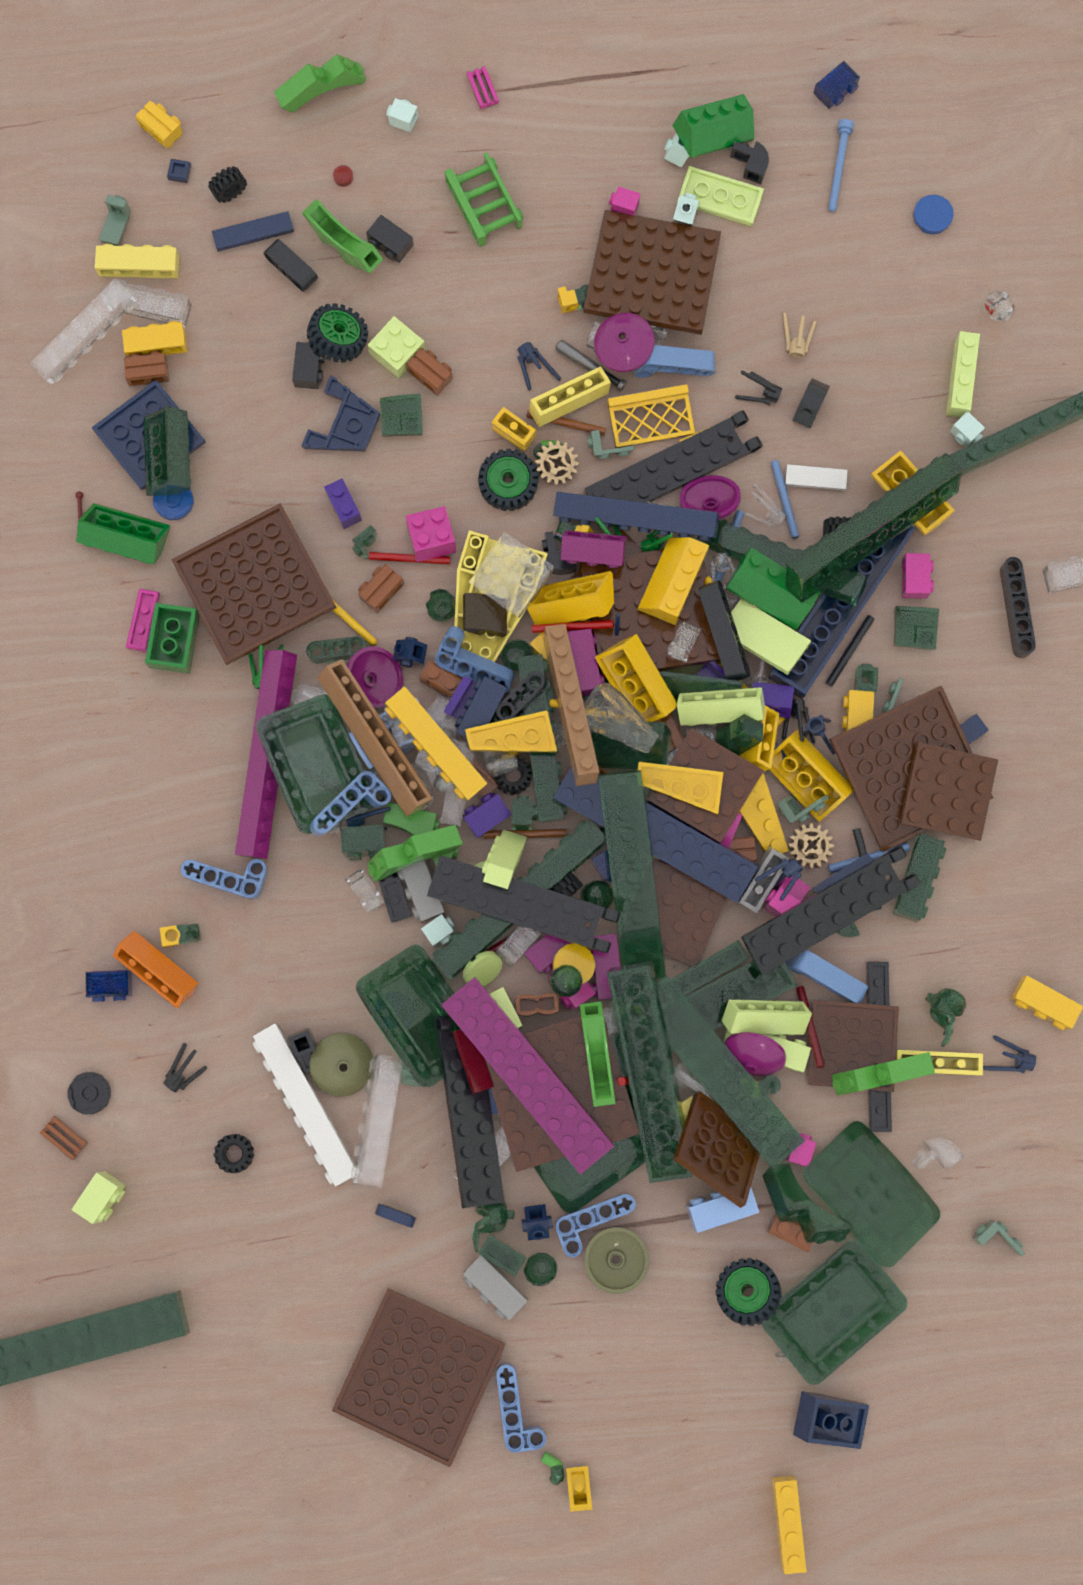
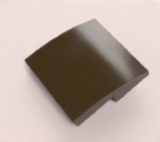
M465 593L463 595V630L479 636L485 632L501 638L506 636L507 599L487 594Z

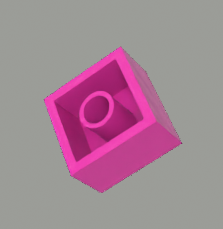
M445 506L405 515L416 562L456 553L455 539Z

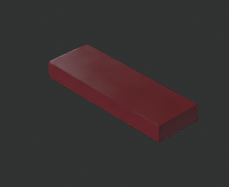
M461 1029L452 1032L472 1094L494 1087L483 1055Z

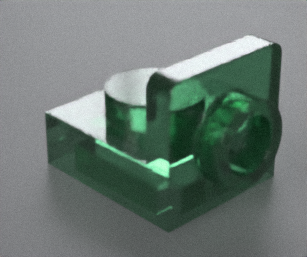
M372 525L352 539L353 551L358 557L363 556L365 560L369 558V555L364 546L369 547L372 545L377 537V532Z

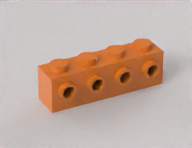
M133 931L123 939L113 954L114 958L175 1008H179L188 1000L199 984L136 931Z

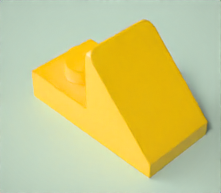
M588 1466L566 1468L570 1512L592 1510Z

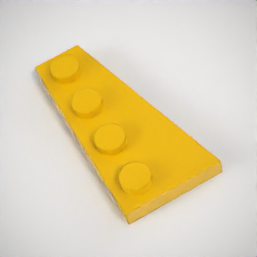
M547 710L465 729L470 751L557 752Z
M639 762L636 783L718 814L724 772Z
M763 773L740 813H742L744 821L750 827L764 852L770 846L780 853H785L789 850Z

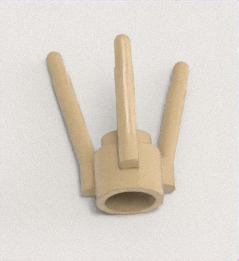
M784 312L783 323L786 351H789V356L802 358L808 353V346L817 322L813 321L804 343L805 340L802 336L805 316H801L798 338H793L791 342L787 314Z

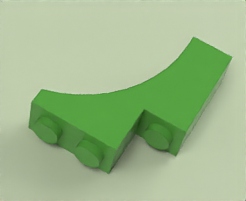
M336 54L321 67L307 64L275 90L274 93L281 108L294 113L302 105L324 92L342 86L362 84L366 81L363 73L364 69L359 62Z
M315 199L302 212L321 241L334 247L345 263L371 273L383 260L373 244L362 240L349 231L320 201Z
M388 802L387 807L391 809L385 812L384 825L400 829L412 836L439 829L440 820H437L438 816L436 813L419 810L406 817L398 804ZM459 848L441 856L451 859L457 858ZM440 855L432 857L436 866Z
M456 825L413 835L402 844L381 849L368 862V872L373 877L374 882L383 880L389 875L418 862L457 850L463 843Z
M602 1002L580 1004L594 1107L615 1104Z
M930 1052L833 1074L832 1083L837 1096L934 1074L935 1071Z

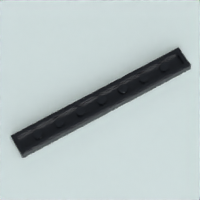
M866 962L867 986L869 987L867 990V1004L889 1006V962ZM869 1090V1132H892L891 1092Z

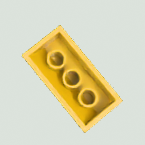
M901 450L871 473V477L924 535L937 529L955 511Z
M690 537L668 539L637 610L676 625L705 560L709 545Z
M609 571L542 585L528 605L527 610L535 625L570 623L577 620L585 621L597 616L604 617L608 615L614 604L613 574Z
M637 634L618 642L595 656L597 663L636 728L666 717L677 707V702Z
M798 729L774 750L770 771L805 808L828 795L829 799L824 802L825 807L817 812L814 810L810 812L819 822L853 792L848 781L805 737L803 742L800 741ZM781 749H782V750L784 751V753L787 755L783 760H782Z

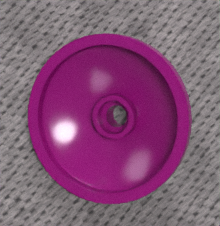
M619 313L607 318L599 326L594 337V349L599 361L608 369L616 372H630L643 366L651 357L655 345L653 330L649 323L642 317L632 313ZM621 335H626L625 339H619Z
M717 475L703 476L692 480L680 493L681 508L720 513L719 519L732 514L738 508L741 501V492L738 485L726 477Z
M375 646L365 647L358 650L347 663L348 669L374 708L385 707V702L402 689L403 674L398 661L393 660V655L387 650ZM366 677H369V683L367 682Z
M751 1032L736 1033L729 1036L723 1044L722 1052L725 1059L732 1067L745 1074L753 1076L772 1075L779 1072L786 1063V1053L782 1046L773 1039L761 1034Z

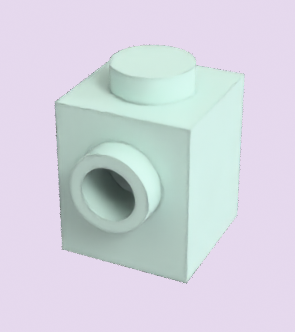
M395 98L393 104L389 105L386 113L389 125L411 133L418 118L417 106L407 100Z
M677 133L672 139L669 138L664 147V150H666L664 159L682 167L689 157Z
M685 193L684 196H679L673 217L674 220L693 225L700 202L695 200L696 195Z
M967 411L953 425L950 433L955 436V440L960 445L968 448L972 443L976 445L982 439L983 435L981 433L985 427Z
M441 914L421 928L432 946L436 947L440 943L445 945L453 939L451 935L454 934L452 928L455 925L448 916L444 918Z

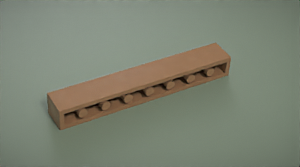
M566 624L545 626L543 640L576 786L597 783L599 769Z
M343 659L326 666L317 679L406 817L423 809L433 798Z

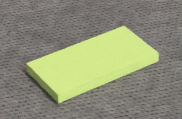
M689 166L679 196H684L685 193L696 195L695 200L700 201L697 210L752 227L764 188Z
M740 599L731 612L742 647L787 675L811 643V640L760 609L753 608L750 603L743 599Z

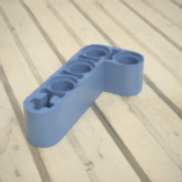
M654 345L651 357L643 366L634 370V376L647 378L655 372L711 376L715 374V353L708 350Z
M456 626L450 627L443 637L436 654V664L444 670L461 677L466 676L475 682L478 678L482 679L483 676H486L507 687L505 691L507 693L514 682V672L505 666L461 648L465 637L463 630Z
M364 771L312 820L310 831L315 836L325 835L362 798L374 808H382L390 801L391 792L372 772ZM361 778L369 780V787H364L361 784ZM346 792H352L355 796V801H349L346 798ZM375 794H383L384 802H379ZM332 806L340 809L339 816L332 814ZM327 818L329 821L323 828L319 829L317 827L319 823Z
M254 859L249 862L244 876L194 860H186L180 868L181 874L190 881L250 900L257 899L261 895L268 875V867L260 859ZM262 865L263 871L258 875L253 874L254 866ZM193 867L197 871H200L201 874L199 875L191 872L190 874L189 872H187V869ZM209 872L216 873V878L212 882H208L206 879ZM230 878L236 879V885L233 888H227L226 882ZM254 884L256 886L255 893L248 895L246 893L247 886Z
M808 950L794 956L783 965L797 974L808 977L850 1003H861L869 988L866 984Z
M623 1193L559 1217L555 1227L565 1254L569 1257H576L582 1252V1243L578 1232L631 1213L636 1205L634 1198L629 1194ZM623 1198L631 1200L628 1209L619 1207L617 1208L619 1213L615 1214V1207L611 1202L615 1201V1204L618 1205L623 1202ZM609 1205L611 1207V1214L608 1217L600 1215L599 1210L601 1206ZM584 1212L591 1215V1221L588 1224H582L579 1221L580 1215ZM563 1220H568L571 1223V1229L567 1232L559 1229V1223ZM576 1241L579 1245L578 1250L573 1253L569 1252L566 1249L568 1242Z
M509 1362L501 1363L498 1366L496 1377L506 1448L514 1453L541 1449L546 1443V1432L540 1426L523 1427L516 1369ZM505 1368H508V1372L513 1373L509 1374L510 1384L505 1385V1376L500 1375ZM505 1391H513L515 1398L512 1401H506L503 1398ZM509 1413H515L518 1416V1420L512 1424L507 1422L506 1416ZM535 1432L543 1436L539 1443H534L530 1439L531 1435ZM513 1435H517L521 1439V1443L517 1446L509 1443V1438Z

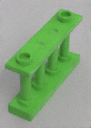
M487 152L484 153L483 165L461 175H455L452 168L444 171L445 181L479 247L486 244V236L489 232L513 221L517 228L520 229L524 219L520 208L516 209L497 172L498 167L495 159L490 158ZM487 171L489 172L493 181L469 192H463L461 188L463 182ZM495 188L498 189L501 198L477 209L471 207L469 203L471 199ZM506 205L510 212L509 215L485 226L484 224L480 225L478 221L479 216Z

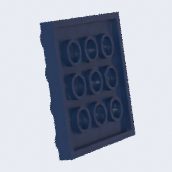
M157 380L153 381L92 427L96 435L141 491L206 443L205 439Z

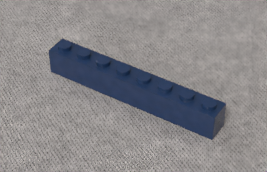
M556 492L553 516L559 517V521L571 522V519H578V524L591 525V521L596 522L595 518L598 517L608 528H610L611 524H616L618 529L623 530L638 527V532L650 533V530L653 529L658 530L660 535L676 532L678 537L698 535V540L711 541V537L717 538L720 513Z

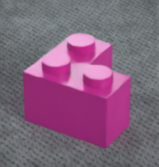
M793 876L790 879L785 877L777 885L779 888L777 890L773 889L764 902L767 904L764 909L776 917L799 904L811 887L798 879L784 900H780L781 895L793 878Z

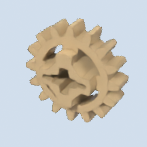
M556 440L555 445L549 441L548 447L541 446L542 453H536L540 457L539 460H534V463L539 464L536 471L542 472L539 476L540 478L547 477V483L553 480L554 485H557L558 480H560L564 484L566 477L570 480L572 479L571 472L577 473L574 465H579V462L574 461V458L578 454L571 453L574 449L573 447L566 448L567 442H564L561 446L559 440ZM552 449H558L554 455L547 454ZM566 454L569 457L570 464H568L565 460ZM559 458V462L564 466L554 467L555 464L549 459ZM544 461L547 462L548 471L544 468ZM560 470L566 471L561 476H555Z
M810 823L808 828H806L803 824L801 825V831L795 829L794 833L796 836H790L789 838L793 841V843L788 844V848H793L789 855H795V859L797 861L800 860L803 867L808 864L809 869H812L815 864L819 868L821 867V861L827 863L828 859L826 856L831 857L833 854L829 851V849L834 847L833 844H829L833 837H827L828 830L826 829L822 832L820 830L821 825L814 828L813 823ZM805 833H815V834H817V835H816V836H808V835L805 834ZM798 840L801 844L800 852L798 851L797 847ZM817 840L814 847L805 852L807 846ZM822 840L824 842V852L821 849ZM805 856H813L814 858H817V859H812V860H811V859L805 858Z

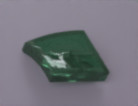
M421 394L380 398L382 437L423 435Z
M895 606L894 646L935 650L939 609Z

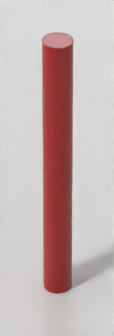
M369 552V560L446 565L451 563V557L440 556L416 562L414 554Z
M600 620L531 626L532 633H544L545 626L566 624L567 631L614 628V621Z

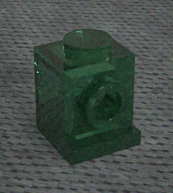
M872 664L857 666L855 669L854 690L872 691L875 695L878 687V667H873ZM863 677L867 678L868 683H863L861 679Z

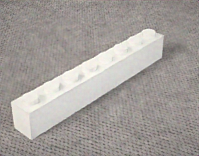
M275 1023L254 1035L255 1041L252 1042L258 1054L262 1052L265 1058L263 1060L265 1068L268 1072H273L275 1086L278 1090H283L286 1096L283 1100L288 1109L292 1108L296 1116L293 1118L299 1128L303 1127L306 1135H304V1138L309 1147L313 1145L317 1153L314 1156L320 1166L323 1164L327 1170L324 1174L330 1185L334 1183L336 1187L359 1174V1170L307 1076L304 1074L278 1024Z

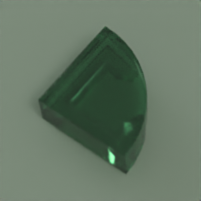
M854 922L836 932L848 938L860 935Z

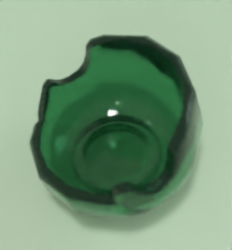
M439 588L432 591L429 601L426 602L428 615L438 622H445L451 619L455 614L456 599L445 589Z
M520 639L507 642L501 651L502 663L514 671L525 669L533 658L532 647L526 641Z
M601 880L590 881L581 889L580 900L605 908H609L613 903L614 892L606 882Z
M561 965L550 973L549 984L551 990L557 995L571 997L581 989L583 978L581 972L574 966Z
M539 1252L528 1258L524 1268L527 1281L535 1286L549 1285L555 1279L558 1271L555 1259L548 1253Z

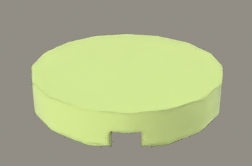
M493 951L479 953L475 956L476 959L473 962L470 960L463 970V979L466 984L474 977H477L482 985L486 986L498 976L502 969V960Z

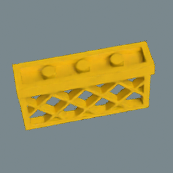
M688 385L608 398L607 407L616 448L695 434L688 396ZM684 399L686 408L681 414L672 406L675 401ZM656 404H662L668 408L662 417L652 411ZM642 407L648 411L643 420L633 415L636 408ZM669 410L680 416L674 425L664 419ZM623 411L628 415L623 424L615 420L614 412ZM650 413L660 420L654 429L644 422ZM630 417L640 423L635 432L624 426ZM682 418L689 423L690 430L681 431L675 426ZM661 422L671 427L668 434L662 435L656 431ZM642 425L652 431L648 438H641L636 434ZM623 428L632 436L628 441L620 443L618 434Z

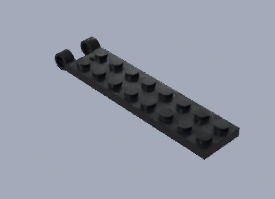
M742 410L702 432L586 487L585 492L588 496L650 503L687 485L692 480L703 477L758 451L763 447V444L758 436L749 439L744 444L741 443L734 429L749 421L745 411ZM728 438H732L733 441L729 442Z
M903 847L893 848L872 862L741 936L759 973L763 975L906 891L918 887L921 882L917 874H911L900 881L891 865L907 856ZM888 874L890 876V880H886V876Z
M440 855L427 897L608 954L611 943L594 938L595 929L599 918L618 923L621 912L512 878L508 889L483 882L485 874L482 873V868ZM590 922L591 927L587 928L585 923Z
M436 1016L435 1028L437 1031L462 1209L504 1203L488 1089L472 1094L453 1033L450 1034V1016Z

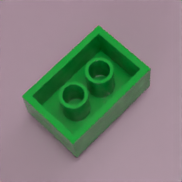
M155 603L145 664L149 668L190 674L200 614L196 608Z

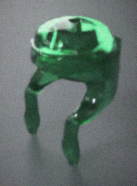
M951 988L941 989L936 994L928 993L925 999L930 1003L929 1012L931 1018L945 1029L943 1035L946 1036L941 1047H944L951 1039L955 1017L961 1016L967 1007L965 997L960 992Z
M506 1201L499 1204L475 1207V1212L484 1217L474 1225L472 1241L476 1253L479 1250L480 1234L500 1232L506 1227L508 1219H514L515 1211L507 1209Z

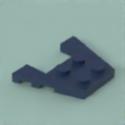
M330 375L324 393L342 400L337 416L328 436L308 429L301 446L303 449L366 452L380 418V413L362 398L351 392L348 387L337 381L334 376Z

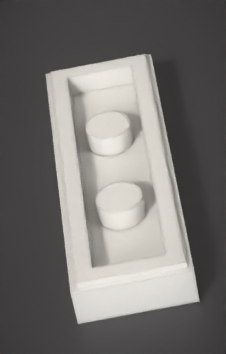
M789 464L786 466L785 486L836 491L846 490L847 470Z

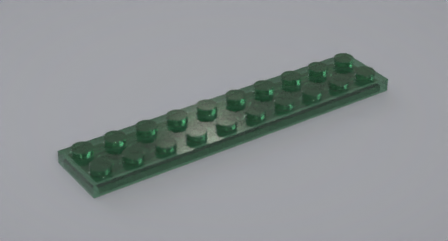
M642 770L599 774L615 910L621 912L617 928L624 981L666 978Z
M667 975L634 1001V1004L772 1169L805 1142L802 1136Z

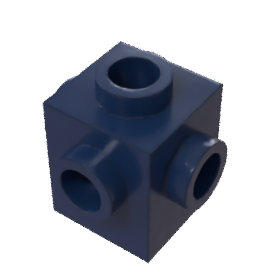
M413 637L396 640L393 660L400 662V666L412 668V665H424L428 645L417 641L418 639Z
M546 1205L524 1207L525 1219H521L523 1232L528 1234V1241L550 1238L549 1229H552L553 1225L551 1215L547 1216Z

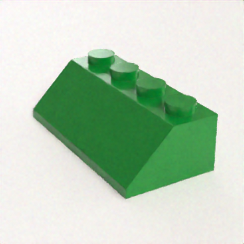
M744 94L682 110L672 125L690 158L733 147L735 141L747 143L754 140L753 109Z
M93 503L78 520L76 542L87 547L101 549L108 553L119 554L125 558L140 560L146 564H155L162 554L170 525Z
M752 547L742 556L726 586V589L756 606V608L794 631L797 630L810 612L821 592L820 589Z

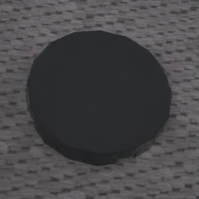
M84 1072L77 1075L68 1088V1100L71 1107L84 1115L96 1114L102 1111L108 1105L111 1098L109 1082L102 1075L95 1072Z

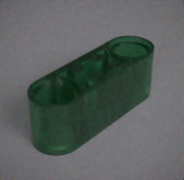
M359 636L313 641L308 644L306 653L311 662L321 664L337 662L341 659L343 661L349 660L356 653L352 650L355 644H361L363 648L367 646L364 639ZM345 645H347L349 653L346 652ZM326 647H327L328 650H329V651H328V654H329V655H327V653H326V650H325ZM335 647L340 648V650L338 651L339 653L335 654L334 652ZM314 649H321L322 652L319 656L314 657L311 655Z

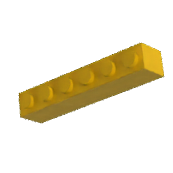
M405 686L385 702L384 705L387 707L384 709L385 712L392 719L395 717L401 723L398 725L405 735L410 734L414 739L412 741L413 745L419 751L424 750L428 755L426 760L433 768L437 766L441 770L439 775L447 784L449 782L452 783L455 787L454 793L461 800L463 798L466 801L469 800L487 784Z

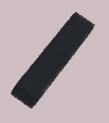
M1010 557L1001 565L1000 577L1012 650L1016 657L1026 658L1035 650L1036 642L1023 564L1019 558ZM1007 565H1012L1015 568V572L1009 571ZM1010 584L1016 585L1018 592L1013 591ZM1014 604L1020 605L1022 611L1015 610ZM1017 624H1022L1025 627V631H1020L1017 628ZM1020 643L1026 644L1028 651L1022 650Z
M720 580L700 586L699 595L726 679L729 683H734L749 678L750 669Z

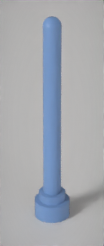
M841 119L838 122L837 130L839 131L840 141L829 202V211L834 212L837 208L847 140L854 128V122L849 119Z

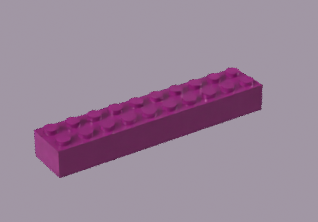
M477 977L470 980L441 1005L580 1175L614 1147V1143Z

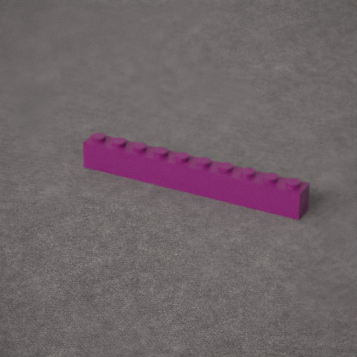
M265 650L235 855L258 859L268 858L297 654L285 650Z

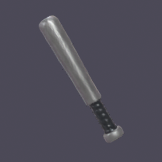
M560 340L556 345V351L589 371L601 366L563 340ZM602 367L611 384L615 385L618 391H622L627 381L618 379Z

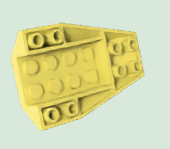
M469 530L457 568L454 626L463 630V595L465 593L493 595L507 599V635L501 638L485 632L479 636L463 630L465 637L461 648L493 662L497 660L536 594L548 553L531 548L523 549Z

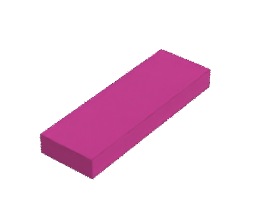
M139 588L126 643L127 649L147 652L155 603H158L160 598L159 592Z

